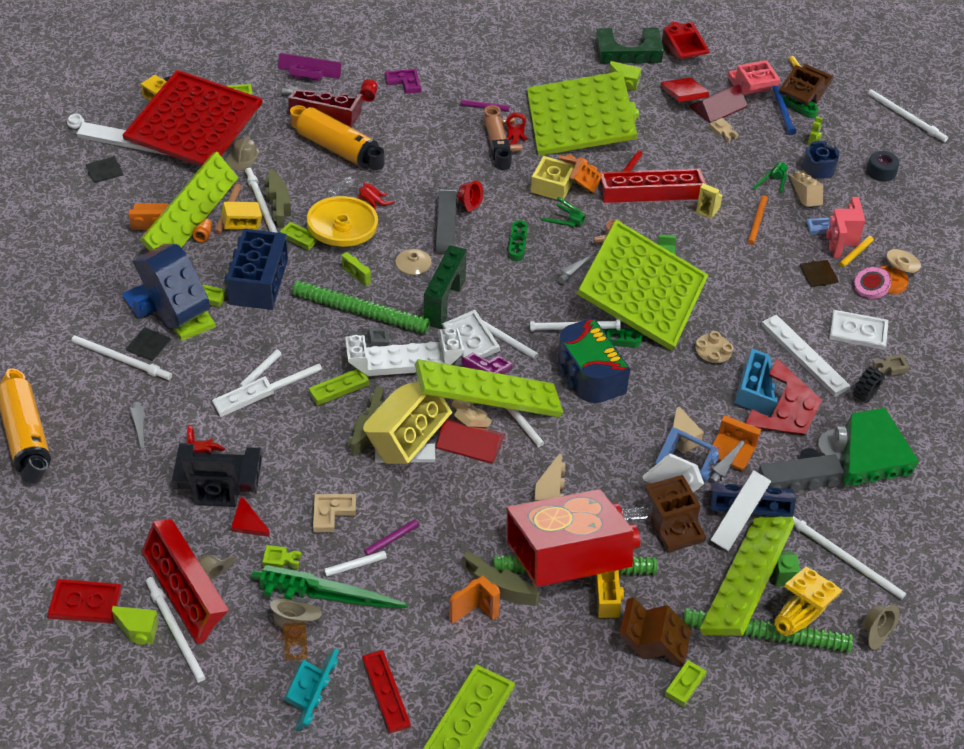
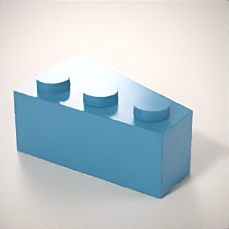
M751 349L743 367L734 403L771 416L778 401L774 393L775 383H773L772 377L769 376L772 369L769 354Z

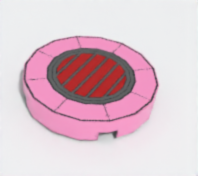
M880 267L864 268L855 276V290L861 297L864 296L868 299L880 298L886 295L891 287L890 275Z

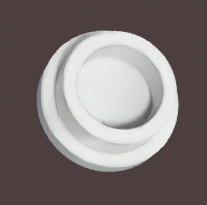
M72 114L67 120L68 126L73 129L80 128L84 122V119L79 114Z

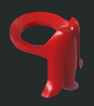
M517 112L509 114L506 119L509 135L506 139L510 141L513 137V140L509 142L510 145H516L520 137L523 141L528 140V137L524 135L526 117ZM518 117L523 122L522 124L515 125L510 124V120Z
M367 182L363 183V187L359 188V194L356 197L357 199L367 201L374 210H376V204L386 206L395 203L394 201H383L380 196L385 197L387 192L381 193L375 186Z
M187 426V443L194 444L196 453H211L213 450H225L221 445L213 443V438L206 441H195L193 426Z

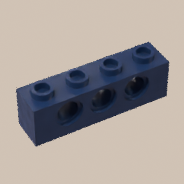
M711 482L709 498L711 510L728 512L744 485ZM768 487L752 514L793 517L796 501L793 489Z

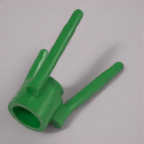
M782 161L777 162L753 186V190L772 175L775 179H782L779 193H783L785 180L788 177L786 174L787 165Z
M557 197V200L565 206L559 203L556 206L570 213L568 216L570 222L550 218L540 219L541 221L568 225L575 228L576 225L581 226L583 224L586 214L562 198Z

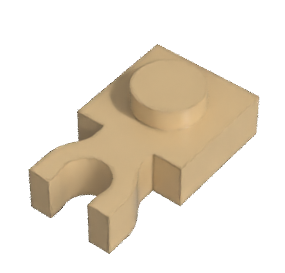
M723 118L709 123V128L717 136H724L726 142H730L731 137L734 139L738 138V133L733 131L732 126Z

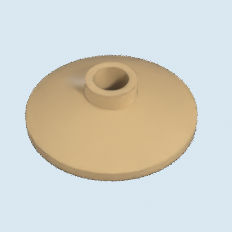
M408 249L397 256L396 266L405 274L418 275L430 268L431 258L422 250Z
M892 249L886 255L889 263L899 270L914 273L921 268L920 261L909 252Z

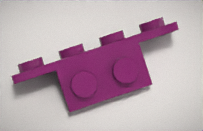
M279 53L278 69L288 70L289 74L294 75L295 78H303L304 76L309 77L310 80L319 81L324 76L338 79L341 77V62Z

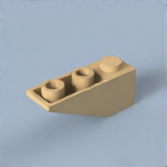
M796 171L795 174H789L793 187L803 205L806 207L823 205V184L807 175L804 171Z
M562 454L555 458L536 483L534 502L564 496V494H560V490H564L565 478H561V474H565L566 462H562Z

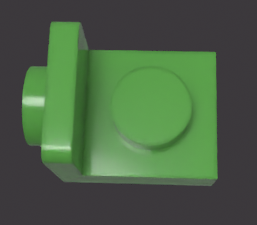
M658 235L657 244L675 254L676 236Z

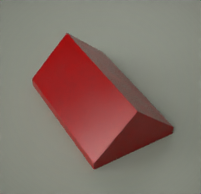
M448 418L442 424L436 449L493 464L505 433L484 427H468L461 421Z

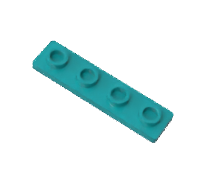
M335 648L327 655L321 669L304 659L300 662L283 698L286 702L302 710L294 728L295 730L299 731L304 726L308 727L314 717L312 711L314 707L316 708L322 699L320 693L330 681L329 672L338 663L339 659L336 658L339 652L338 649Z

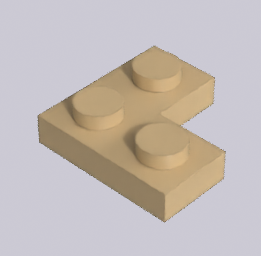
M454 399L451 404L457 409L454 416L466 426H490L492 420L487 417L485 411L477 409L473 406L474 403Z
M315 494L313 532H334L335 516H356V494Z

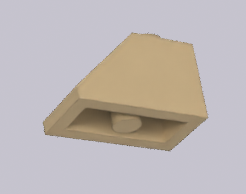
M678 407L673 427L702 440L704 432ZM681 436L676 449L683 454L699 446V444Z

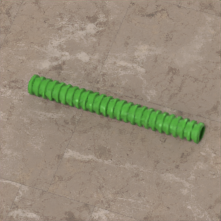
M300 280L296 281L293 286L294 296L304 297V299L309 298L310 301L314 300L316 303L320 302V304L325 303L326 306L330 305L331 307H336V309H346L347 312L351 311L353 314L357 313V315L362 314L363 317H373V320L378 319L380 322H389L390 325H399L400 328L405 327L407 330L410 328L411 331L416 330L417 333H427L430 326L428 318H419L418 315L413 316L411 313L408 315L407 312L402 313L401 310H392L391 307L386 308L384 305L381 307L380 304L376 305L374 302L370 303V301L365 302L364 299L360 300L357 297L354 299V296L349 297L347 294L344 295L337 291L333 292V290L323 289L320 286L317 288V285L312 286V284H307Z
M495 555L493 557V567L501 573L505 569L516 574L518 572H521V574L526 572L515 555L514 557H511V555H508V557H504V555L498 557V555ZM633 556V567L619 570V575H623V573H626V575L630 573L632 575H636V573H639V575L643 573L645 575H649V573L656 575L657 559L655 556H652V558H649V556L645 558Z
M686 607L683 621L690 628L696 626L697 629H700L708 611L705 613L703 610H699L698 612L696 609L689 610ZM756 618L749 621L744 632V637L751 635V638L757 636L758 639L764 637L765 640L770 638L771 641L777 639L778 642L783 640L785 643H798L800 646L802 644H805L806 647L812 645L813 648L818 646L819 649L825 647L826 650L832 648L833 651L839 649V652L845 650L846 653H850L853 645V636L850 633L845 635L844 632L838 634L837 631L832 633L831 630L825 632L824 629L818 631L817 628L811 630V627H807V629L804 628L790 636H784V634L781 635L776 630L775 621L773 623H770L768 620L764 622L762 619L757 621Z

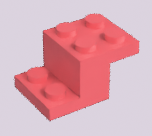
M767 60L738 65L737 70L728 71V78L733 86L739 84L743 95L769 91L771 86L780 84V78Z
M852 197L850 204L847 205V209H834L833 215L830 216V227L826 230V239L830 241L829 251L833 253L834 258H841L844 246L859 245L865 224V217L859 197Z

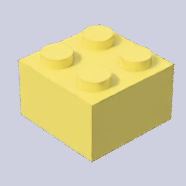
M543 156L532 175L531 193L556 200L557 197H560L564 200L573 183L570 175L575 164Z

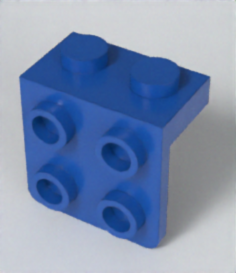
M144 284L123 292L124 300L138 318L157 311Z

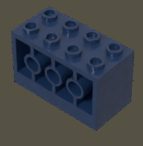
M243 229L242 235L238 236V247L234 248L233 261L229 263V273L225 274L224 284L227 285L226 297L229 298V305L273 310L288 263L287 234Z

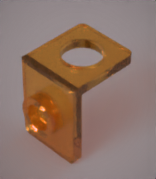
M306 623L283 624L285 660H306L308 658ZM294 645H299L303 651L299 655H293L290 653V648Z

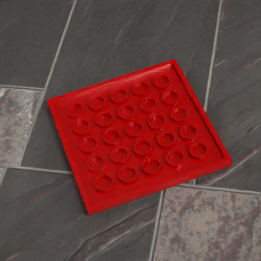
M176 70L122 134L123 139L202 167L214 152H218L220 156L223 155L262 105L263 101L262 98Z

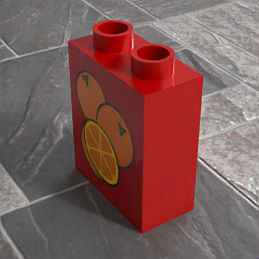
M600 489L507 507V544L536 587L633 567V549H638L641 542L639 530L634 523L628 524L619 504L611 503Z

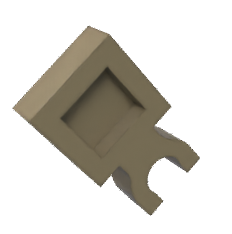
M902 354L885 357L884 361L875 360L872 364V367L878 368L877 370L884 374L889 372L891 376L908 373L910 368Z

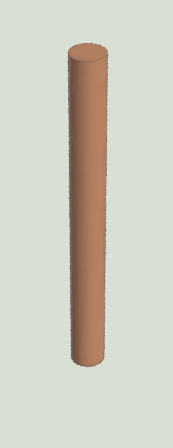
M235 184L227 202L236 201L241 189L240 184ZM221 217L214 230V233L218 235L221 234L224 228Z

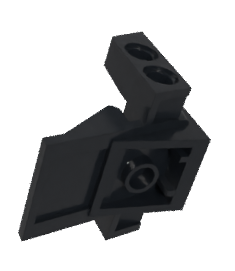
M179 443L172 476L174 489H191L194 504L198 506L236 507L237 497L240 495V492L257 493L263 458L262 448L247 446L244 455L196 453L194 444Z

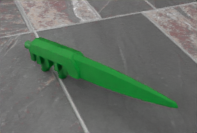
M266 565L263 571L253 570L251 578L260 580V589L264 590L263 595L266 597H270L274 588L279 589L280 594H283L284 590H286L284 599L292 600L294 593L297 592L301 598H304L306 593L309 598L313 599L321 598L374 607L408 608L406 603L344 583L317 578L311 573Z

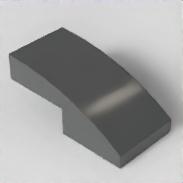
M369 328L367 333L349 332L348 337L364 335L366 348L387 346L390 343L387 329Z

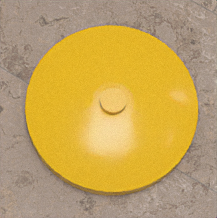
M347 196L329 197L318 201L309 209L307 228L313 237L328 245L340 247L355 246L368 241L374 236L378 228V216L371 205L360 199Z

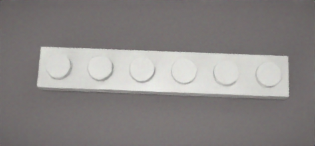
M774 315L762 321L761 326L834 397L849 390L850 384L781 318Z

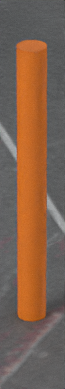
M765 195L761 196L748 239V244L754 245L768 199Z

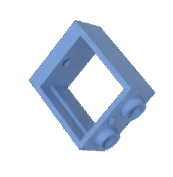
M672 427L655 463L658 464L664 457L673 454L682 436L710 450L700 471L703 482H707L711 474L709 469L712 463L715 464L719 458V448L678 428Z

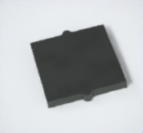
M115 156L86 164L89 171L88 175L91 176L94 183L123 176L120 168L121 164H118Z
M144 327L127 346L126 351L136 354L137 357L153 361L169 343L171 338L160 334L159 331L155 332Z

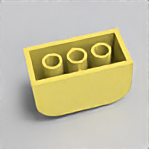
M412 382L395 390L365 422L363 429L384 463L408 464L452 414V411L443 397L422 394L419 382Z

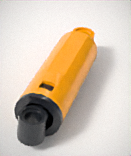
M297 105L290 109L291 125L297 129L301 136L361 168L369 167L372 170H380L384 167V149L379 147L376 140L315 108L309 107L306 109L304 106Z
M10 368L0 381V412L14 467L21 473V477L26 482L36 484L47 470L51 457L31 384L25 380V376L21 371Z

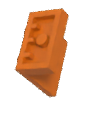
M566 154V156L559 155L558 158L560 160L575 164L570 178L587 191L595 193L602 174L597 171L598 168L588 164V161L582 157L576 159L569 154Z

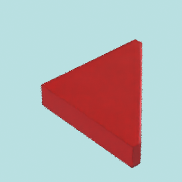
M240 497L231 526L232 532L269 537L270 530L244 497Z

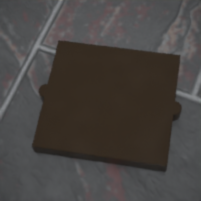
M813 260L812 262L800 264L810 287H825L826 285L839 283L828 260Z

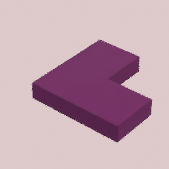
M417 69L385 71L387 85L403 84L405 94L421 93Z
M474 352L465 356L461 364L471 369L506 374L513 367L511 362L499 355L488 361Z

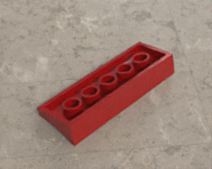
M700 169L600 172L602 174L600 183L604 203L697 200L700 187L703 183L706 184Z
M173 519L153 521L141 552L196 644L204 643L211 630L229 609Z

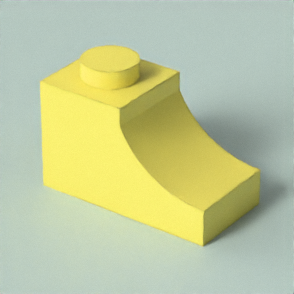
M703 183L700 187L696 213L711 219L721 206L723 195L719 194V189Z

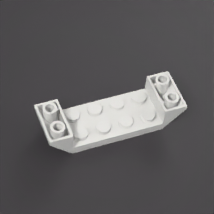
M459 328L440 330V342L420 344L411 343L407 345L372 346L366 348L364 335L345 337L348 362L367 376L415 373L414 364L417 359L451 365L464 353Z

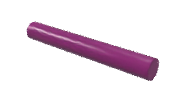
M461 99V106L485 109L487 106L494 105L499 107L501 111L509 112L510 105Z
M416 519L410 521L364 549V553L367 556L374 554L418 527V521Z

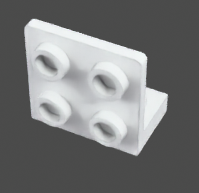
M673 454L664 457L663 460L642 476L644 481L652 484L683 475L693 493L704 485L698 466Z

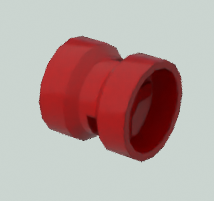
M371 79L362 82L359 94H362L363 101L372 102L375 99L378 89L377 83Z

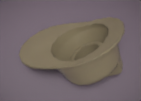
M246 136L235 141L226 161L233 170H245L253 165L260 152L255 143L250 139V136Z
M204 555L197 560L209 579L213 580L232 567L237 558L236 556H231L220 560L213 555Z
M279 598L274 599L270 603V608L274 612V624L287 630L300 629L306 621H314L322 616L320 608L314 605Z
M876 605L868 611L863 624L865 630L869 632L868 645L871 649H878L896 627L900 617L898 606L888 605L885 607Z

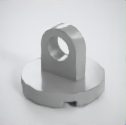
M837 426L835 430L826 431L820 436L817 443V450L820 456L836 454L840 464H844V450L847 444L846 427Z

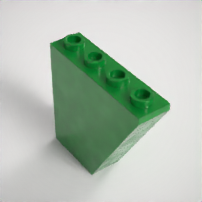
M886 408L851 414L845 425L847 444L844 450V487L850 485L857 486L861 483L876 482L882 479H892L903 475L909 476L915 471L914 469L919 460Z

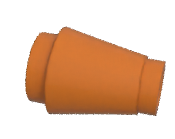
M204 219L193 229V238L197 242L203 243L210 238L212 221Z

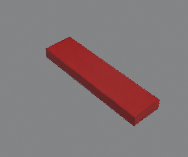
M380 650L363 655L362 661L389 734L411 728L409 717L384 651Z

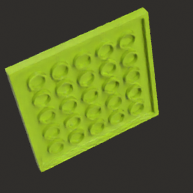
M623 71L527 87L538 155L638 139Z
M615 220L576 294L673 351L708 274L620 221Z

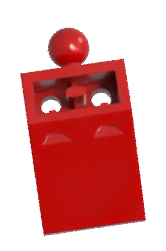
M672 21L663 28L662 43L672 55L682 59L710 54V50L693 22L680 24L677 21Z

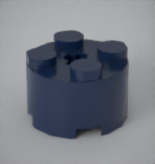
M825 141L812 142L805 150L802 163L804 171L813 179L831 178L836 171L839 150L836 146L833 148L827 145Z

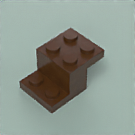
M804 64L803 67L796 65L780 87L779 92L806 105H809L811 101L817 104L832 82L833 76L807 64Z
M683 475L645 486V492L653 505L651 523L667 552L705 542L706 535L697 521L701 505Z
M630 598L626 602L619 635L642 659L666 655L675 666L681 667L684 666L688 654L691 629L669 605L646 610L635 598Z

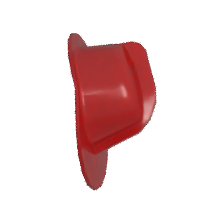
M475 180L464 183L459 188L457 198L468 212L474 210L482 203L484 190L481 182Z

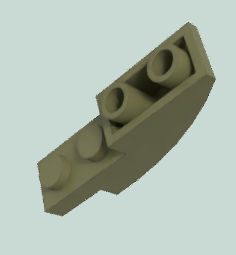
M269 169V176H266V187L269 186V188H266V198H270V205L273 204V210H276L273 211V221L277 222V228H284V216H291L290 195L286 184L278 173L273 169Z
M376 386L375 392L370 395V408L366 409L365 415H359L358 422H354V435L350 436L348 441V448H351V456H357L371 444L363 427L365 422L384 402V387Z
M469 551L463 555L462 568L473 575V580H477L484 575L491 583L496 584L500 590V599L536 606L539 603L540 591L534 585L522 580L518 574L512 573L508 569L499 573L495 567L489 566L479 556L473 555Z

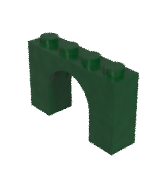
M597 28L595 41L600 64H609L611 61L617 63H662L664 49L659 28H643L642 44L637 47H626L618 44L614 39L612 28Z
M449 245L424 293V319H429L431 327L442 328V323L447 318L450 290L460 292L466 280L467 249Z

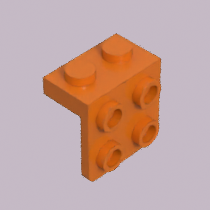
M134 204L133 209H129L131 230H148L169 204Z
M724 415L719 433L712 444L719 448L718 453L720 454L717 461H722L743 440L744 445L739 450L730 467L741 471L745 470L758 445L761 429Z
M483 575L477 580H472L461 591L453 593L449 601V621L453 624L478 606L492 620L498 617L500 590L497 585L491 583Z

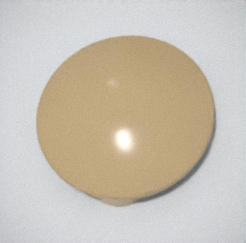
M712 331L710 334L699 337L695 344L698 355L711 363L727 361L733 351V345L717 331Z

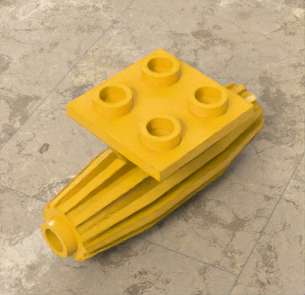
M808 567L803 568L784 586L796 595L784 605L776 617L774 623L776 630L781 635L790 636L806 628L841 594L842 589L817 574L816 571Z

